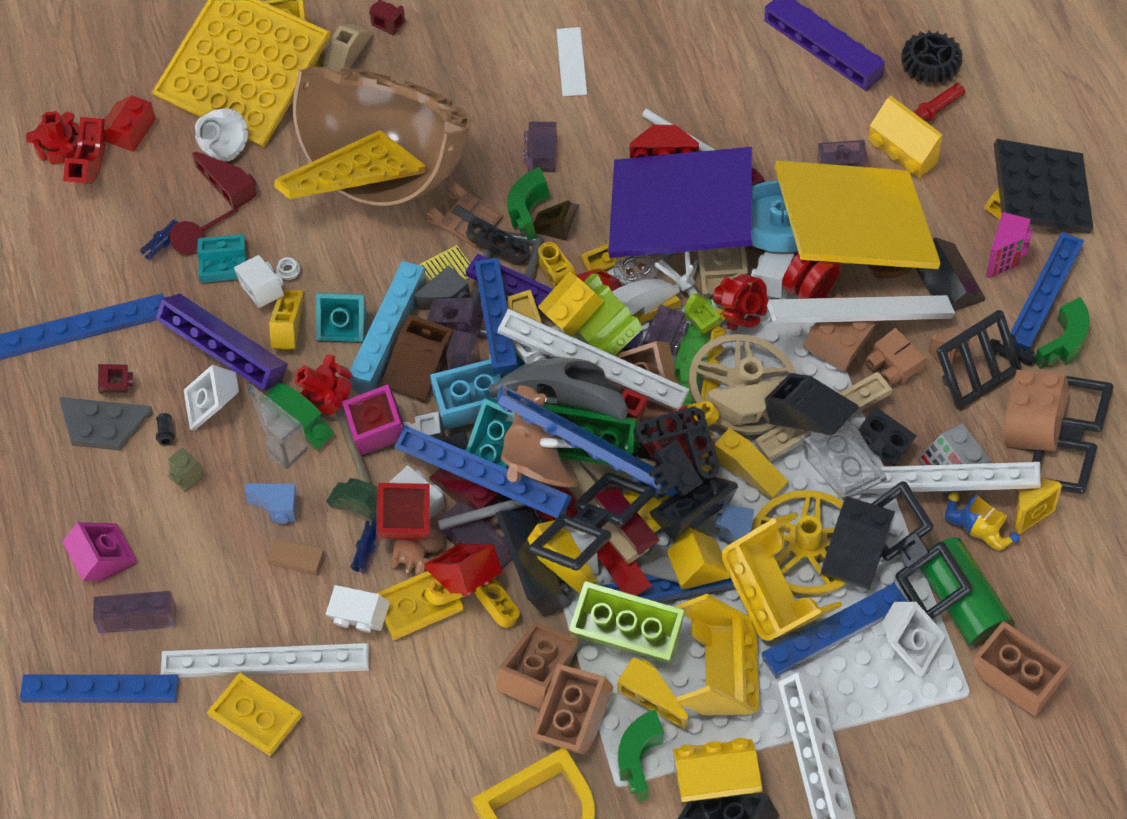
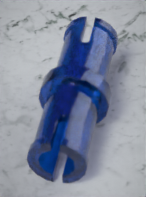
M173 219L161 231L155 232L153 238L140 248L141 254L143 255L150 249L151 251L145 258L151 260L162 248H167L170 245V232L179 222Z
M370 521L365 522L361 538L356 542V552L350 568L356 572H366L370 555L375 552L376 522L374 521L371 522V525Z

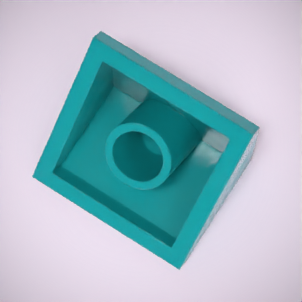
M317 292L316 340L363 342L368 314L365 295Z

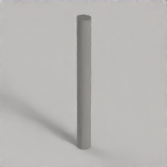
M509 500L438 520L440 530L496 515L499 511H511L527 505L515 500Z

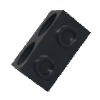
M875 407L861 424L854 439L885 462L896 466L908 451L917 435Z

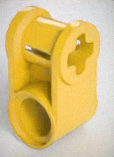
M546 242L539 247V266L553 288L557 286L569 271L576 275L573 265L566 259L555 243Z

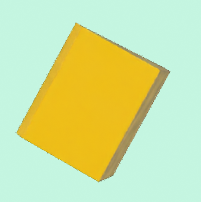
M691 527L667 550V556L677 576L681 590L730 578L722 561V553L716 539Z

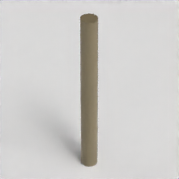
M341 405V408L335 414L364 488H369L372 486L371 478L361 452L353 439L344 407Z

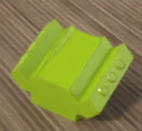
M591 274L584 283L602 298L604 302L577 331L573 338L615 356L643 328L638 318L631 315L628 307L618 300L609 286L603 285L598 275Z

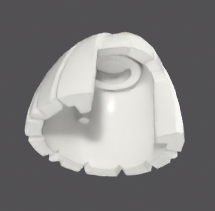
M224 108L211 111L200 117L195 124V139L200 149L207 156L224 162L236 158V155H239V152L244 149V143L247 142L248 138L247 124L245 119H242L243 116L233 109Z

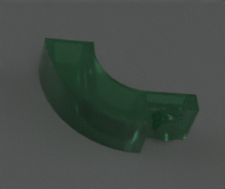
M350 478L347 483L338 482L326 500L331 508L357 512L376 525L377 487L354 478Z

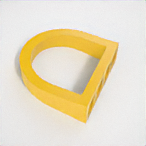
M563 748L471 798L474 811L479 819H497L493 812L495 809L561 773L582 806V819H596L590 788L567 749Z

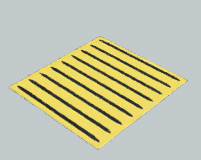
M457 245L419 264L424 267L425 274L430 281L448 266L465 280L469 278L466 276L465 270L470 265V262Z

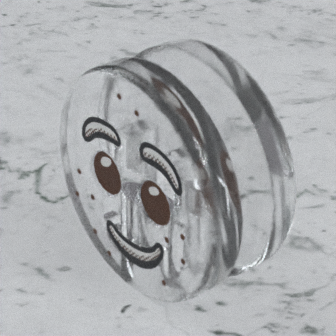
M649 255L619 257L614 265V277L619 279L621 286H625L640 280L657 279L658 268L655 267L656 262Z

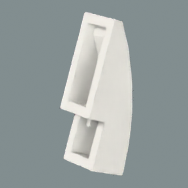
M647 279L622 286L614 290L613 294L621 303L628 307L631 315L637 311L646 315L678 294L680 290L664 280Z

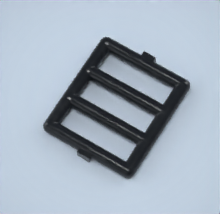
M1001 310L990 314L936 350L944 373L942 376L943 383L949 387L955 407L959 410L1015 376L1017 370H1022L1014 346L1017 344L1015 335L1010 333L1004 312ZM997 323L1011 367L1003 372H1000L986 331L988 327ZM978 335L992 379L982 385L967 343L969 339ZM957 347L959 348L973 389L964 397H962L948 353Z

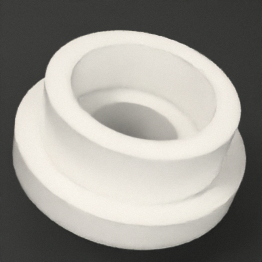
M286 257L279 261L276 271L283 280H292L299 275L300 266L293 258Z

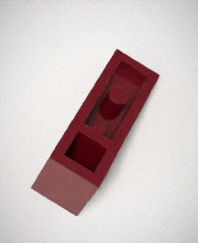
M197 151L192 153L195 167L233 209L242 206L257 196L255 189L257 183L250 173L246 174L240 167Z
M439 468L429 477L430 481L467 512L499 503L497 492ZM490 517L479 519L478 521L483 524Z

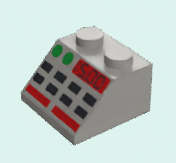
M963 423L942 433L918 457L921 465L986 464L991 462L990 458ZM953 491L941 492L945 495V497H948L949 494Z

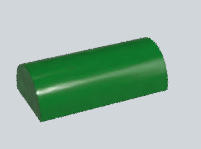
M550 404L543 405L544 408L637 457L640 443L635 439L633 430L636 424L640 422L638 418L625 417L623 420H619L605 414ZM557 448L560 458L609 465L608 462L602 459L596 460L592 458L582 448Z
M953 537L941 541L946 543L973 586L972 592L947 609V612L969 646L989 639L1003 621L1014 628L1015 621L962 540L958 537ZM938 555L920 568L940 601L960 587L941 555Z

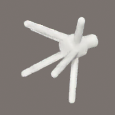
M689 251L685 252L686 274L682 277L663 259H660V264L655 263V267L676 281L674 286L678 287L682 292L686 290L689 296L693 293L699 294L693 285L696 283L693 276L699 262L696 259L693 265L690 264Z

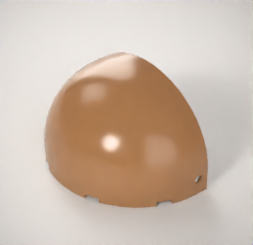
M328 67L301 69L298 73L293 99V119L300 146L309 163L381 130L426 165V172L424 174L337 190L341 194L361 203L377 206L395 205L419 198L435 189L453 172L459 163L468 142L471 126L470 115L462 107L458 106L456 109L452 106L453 101L409 81H405V84H400L391 80V76L350 68H339V72H336Z

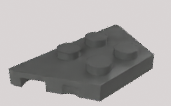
M60 397V404L72 446L121 450L128 442L129 437L133 436L140 429L139 424L145 417H150L153 413L151 406Z

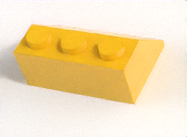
M889 96L870 125L868 140L875 147H879L887 153L892 160H896L907 171H910V173H913L920 179L938 164L943 134L895 98Z
M736 738L733 741L722 743L711 741L706 745L693 746L688 744L673 749L675 778L682 802L763 792L756 749L752 739Z

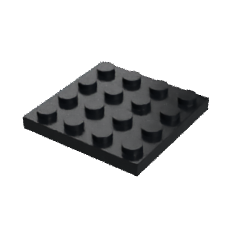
M1002 139L995 141L993 145L1001 212L1031 219L1030 224L1087 234L1091 233L1094 228L1083 153Z

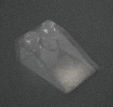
M249 384L247 390L254 415L269 451L268 455L275 464H281L288 469L308 451L303 426L252 384Z
M849 420L834 435L810 432L802 436L806 460L843 501L846 496L853 497L887 480V476L860 432Z

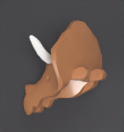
M518 386L517 393L541 406L544 405L546 400L545 394H538L535 389L529 386ZM514 412V421L504 437V447L501 455L502 461L509 466L507 472L508 480L510 482H518L522 474H524L525 477L555 486L578 487L579 482L573 466L565 463L560 458L557 449L574 447L567 444L565 439L560 438L558 435H549L544 431L543 427L527 423L522 419L521 415Z

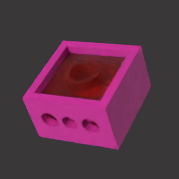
M388 384L342 401L353 439L362 455L398 441L404 428V423L396 399Z

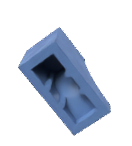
M245 483V495L248 504L265 509L269 513L271 522L278 524L296 522L298 493L295 484Z
M724 504L723 512L717 513L715 528H719L718 538L724 539L728 544H731L750 533L754 509Z

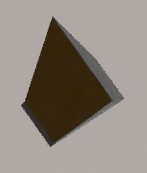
M567 200L538 212L533 223L536 234L566 240L579 204L571 203Z

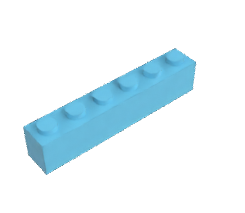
M406 261L401 262L351 366L350 372L352 376L349 381L352 382V391L363 394L378 387L388 366L398 335L408 316L412 315L415 309L414 294L426 285L425 269L423 266Z

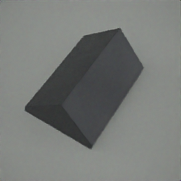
M935 237L933 242L940 260L939 268H915L930 296L947 295L954 311L985 301L984 294L956 245Z
M719 477L702 480L703 483L686 495L679 497L678 493H676L673 497L661 503L650 511V515L671 540L676 542L690 527L695 529L722 510L724 504L729 505L738 489L737 482Z

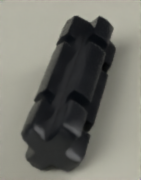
M992 338L990 343L994 354L998 352L1000 356L1008 358L1004 344H1001L1000 340ZM1015 346L1018 358L1023 360L1022 363L1032 365L1036 353L1028 349L1023 351V348Z

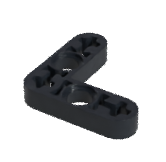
M691 407L643 420L634 427V437L642 444L683 434L692 465L702 480H708L718 474L720 469L705 415L701 409ZM691 415L697 417V421L694 424L689 422L682 425L681 420ZM665 419H672L674 421L675 430L673 432H667L664 429L663 423ZM644 425L646 429L657 426L658 431L650 433L648 438L646 435L641 434ZM696 437H702L705 441V448L701 451L697 450L694 446V439ZM708 452L709 456L698 459V455ZM705 463L712 467L708 472L702 470V466Z

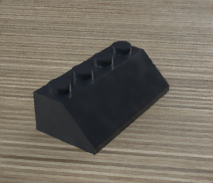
M532 510L497 512L498 521L527 599L544 617L571 605L569 594L572 591L569 584L542 563L536 555L529 552L530 543L527 538L537 524L545 523L543 517L538 518Z

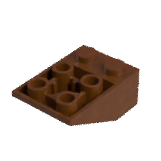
M410 314L398 335L381 386L388 384L393 391L425 402L432 390L430 375L443 370L455 347L454 329Z

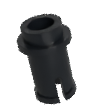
M161 413L156 417L158 429L156 440L160 445L168 446L175 439V433L172 431V416L168 413Z

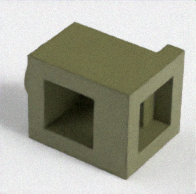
M183 447L168 459L171 468L168 477L184 492L203 478L199 462Z

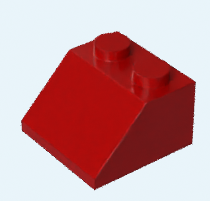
M132 95L116 102L105 118L103 141L134 152L156 120L152 103Z
M459 543L424 564L425 569L449 593H461L462 596L475 593L476 588L493 582V578L502 573L494 544Z

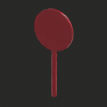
M238 208L228 211L203 227L191 221L177 223L172 228L169 236L172 247L184 255L197 253L198 238H205L203 231L238 212Z

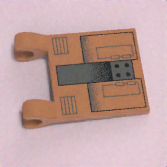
M452 182L448 186V195L458 199V201L444 216L436 208L430 207L426 211V219L428 222L441 226L469 245L477 248L479 245L469 240L466 235L469 222L472 219L479 218L496 226L503 218V214L466 192L458 183ZM478 227L474 230L475 233L481 231Z

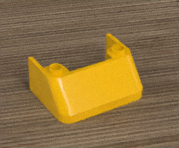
M797 512L773 518L729 544L722 552V561L758 635L767 641L779 638L808 625L843 606L841 601L819 608L817 603L809 597L796 601L774 555L779 553L785 544L780 528L798 518Z
M709 594L676 605V608L685 610V617L691 619V634L693 638L705 645L706 687L676 697L677 703L701 715H748L757 712L760 705L757 631L750 617Z

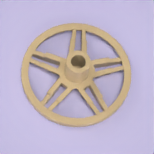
M731 334L711 340L697 352L689 369L688 387L693 402L698 403L704 400L698 390L697 374L730 389L739 384L754 385L765 378L797 373L787 356L773 344L755 336ZM736 342L735 368L701 361L711 349L724 343ZM740 342H743L744 359L740 362ZM749 343L770 351L785 367L763 369L762 363L752 357ZM777 377L770 379L769 381H779V383H781L785 379V377ZM765 411L761 417L767 423L761 425H733L720 416L714 423L726 431L731 428L741 435H760L778 427V425L770 424L768 414Z

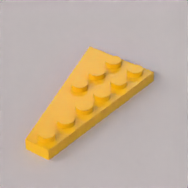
M379 130L275 179L274 187L287 198L293 199L424 174L426 172V165Z

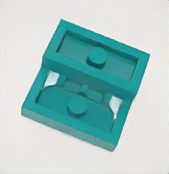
M245 234L198 238L197 254L200 283L238 279L234 267L247 261Z

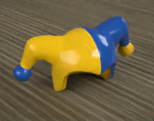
M955 491L949 494V503L945 511L946 522L964 527L969 535L982 539L996 551H1001L1012 542L1017 543L1020 540V535L1017 532H1012L1010 536L1004 538L1000 536L999 529L1008 515L993 508L977 494L973 496L962 510H957L956 508L959 494Z

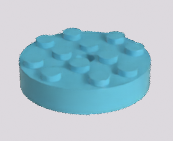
M767 181L752 186V245L770 253H799L779 181Z

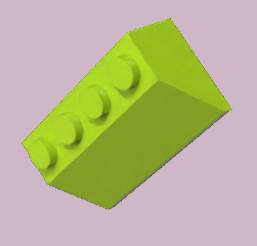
M584 581L569 632L572 636L672 665L680 638L685 610Z

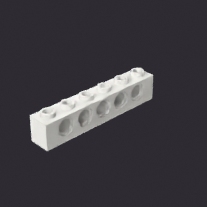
M797 672L778 682L812 817L813 819H855L819 678L817 675Z

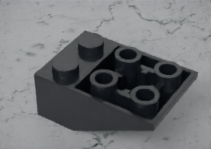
M789 373L764 399L770 424L823 433L825 435H834L859 409L856 403L812 376Z

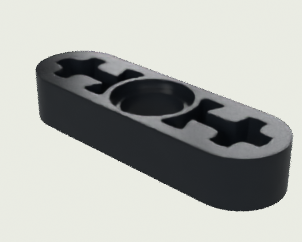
M475 218L469 222L466 230L469 240L512 264L522 265L527 261L530 248L525 242L482 219ZM477 227L481 229L478 233L474 232ZM487 233H490L488 239L486 240L485 236H487ZM499 237L504 241V245L496 246L492 243V239ZM508 244H510L511 247H509V250L507 251ZM518 250L522 251V254L519 256L515 255V252Z

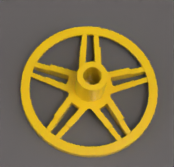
M812 490L792 491L772 499L755 516L751 531L762 525L761 522L765 524L772 520V518L766 517V515L776 506L789 500L806 498L801 518L797 521V524L787 523L780 528L781 531L789 533L788 535L782 533L785 542L789 543V545L775 559L780 567L791 554L795 556L781 570L784 574L802 558L807 557L826 583L825 585L812 587L788 583L792 594L798 596H820L837 591L848 584L832 578L833 582H830L827 576L820 574L822 568L816 561L820 557L824 563L827 553L825 548L829 547L831 541H828L827 538H832L834 528L822 529L820 500L826 501L840 510L844 502L832 495ZM810 498L816 499L814 516L808 515Z

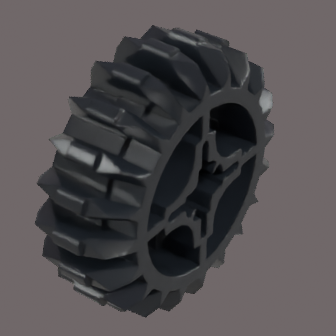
M928 30L924 34L920 31L918 36L912 35L910 40L906 41L901 53V63L904 66V72L908 73L909 78L916 77V82L922 80L925 86L928 82H932L935 86L937 82L944 84L946 79L951 81L954 75H957L962 66L963 54L959 43H955L954 37L948 38L947 33L941 35L938 30L936 33H931Z

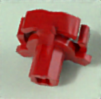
M56 111L45 112L41 116L42 121L37 128L26 133L27 143H33L36 154L42 161L47 160L45 151L41 148L42 145L49 149L47 156L50 164L64 163L65 158H71L75 155L79 126L73 122L75 115L71 112L66 111L62 116ZM73 134H75V141L70 144V142L74 140Z
M744 274L735 277L733 280L724 277L721 283L714 289L712 297L714 304L725 307L723 317L727 320L726 329L737 331L738 326L752 328L758 325L761 320L760 317L753 316L752 314L764 316L767 313L769 301L767 298V286L761 278Z
M326 354L323 364L316 370L303 365L296 371L294 376L295 385L304 388L300 394L308 399L322 415L328 414L330 416L341 408L342 401L348 398L352 387L351 381L335 376V373L350 379L352 373L347 367L335 363L336 356Z

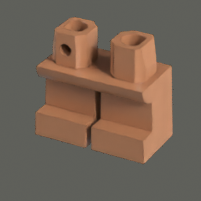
M896 328L874 344L873 352L866 357V365L871 370L875 371L880 366L885 369L881 376L889 386L897 382L902 386L909 377L914 374L917 376L925 370L926 357L913 344H910V341Z

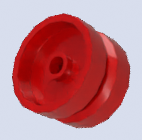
M798 253L783 276L782 288L793 296L799 295V299L826 298L838 280L841 265L838 262L801 260Z

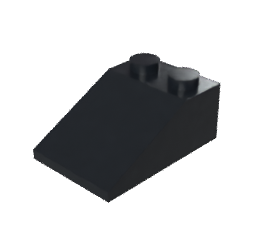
M846 496L820 574L870 590L893 526L895 511Z
M749 793L688 801L678 819H778L780 815L769 796L760 793Z

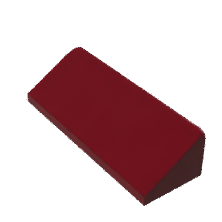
M618 488L594 495L600 508L618 515L631 505ZM638 512L624 526L615 525L638 555H641L660 541Z

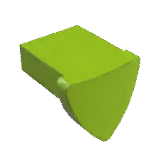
M696 293L690 295L685 305L684 318L687 321L689 320L702 335L722 323V317L705 297Z

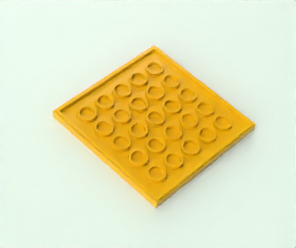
M208 0L151 93L154 97L199 118L214 110L233 109L243 116L242 119L246 121L247 140L265 148L294 99L299 70L313 68L332 34L321 27L261 0Z
M776 160L774 167L801 260L925 269L939 268L940 260L910 171Z

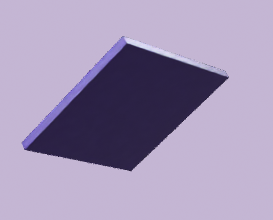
M752 147L614 160L609 258L752 246Z

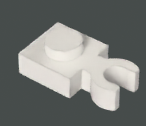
M439 412L416 416L415 423L413 424L403 422L404 426L406 425L434 438L443 437L442 421Z

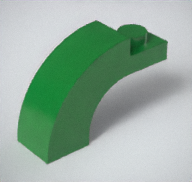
M540 167L529 171L519 178L510 189L507 197V209L512 227L518 226L520 233L525 232L528 240L537 237L530 216L532 209L541 201L550 198L547 182Z
M1081 297L1060 307L1057 321L1062 326L1064 334L1037 349L1034 362L1040 369L1047 365L1052 366L1060 359L1067 365L1082 351L1090 320L1088 309Z
M276 384L259 400L274 418L280 417L289 422L314 450H317L335 434L319 416L321 412L302 394L285 384Z
M656 709L641 715L629 725L621 738L618 748V773L620 781L627 780L631 795L636 794L638 803L649 800V789L640 765L641 759L649 749L664 743V732Z

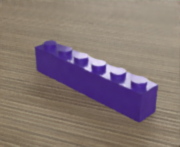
M772 0L765 6L764 21L863 90L867 91L883 77L885 61L879 55L866 49L863 44L856 42L845 32L838 30L829 21L822 19L810 8H806L797 2V0Z
M182 294L162 298L156 315L157 321L263 391L282 383L288 366L286 362Z

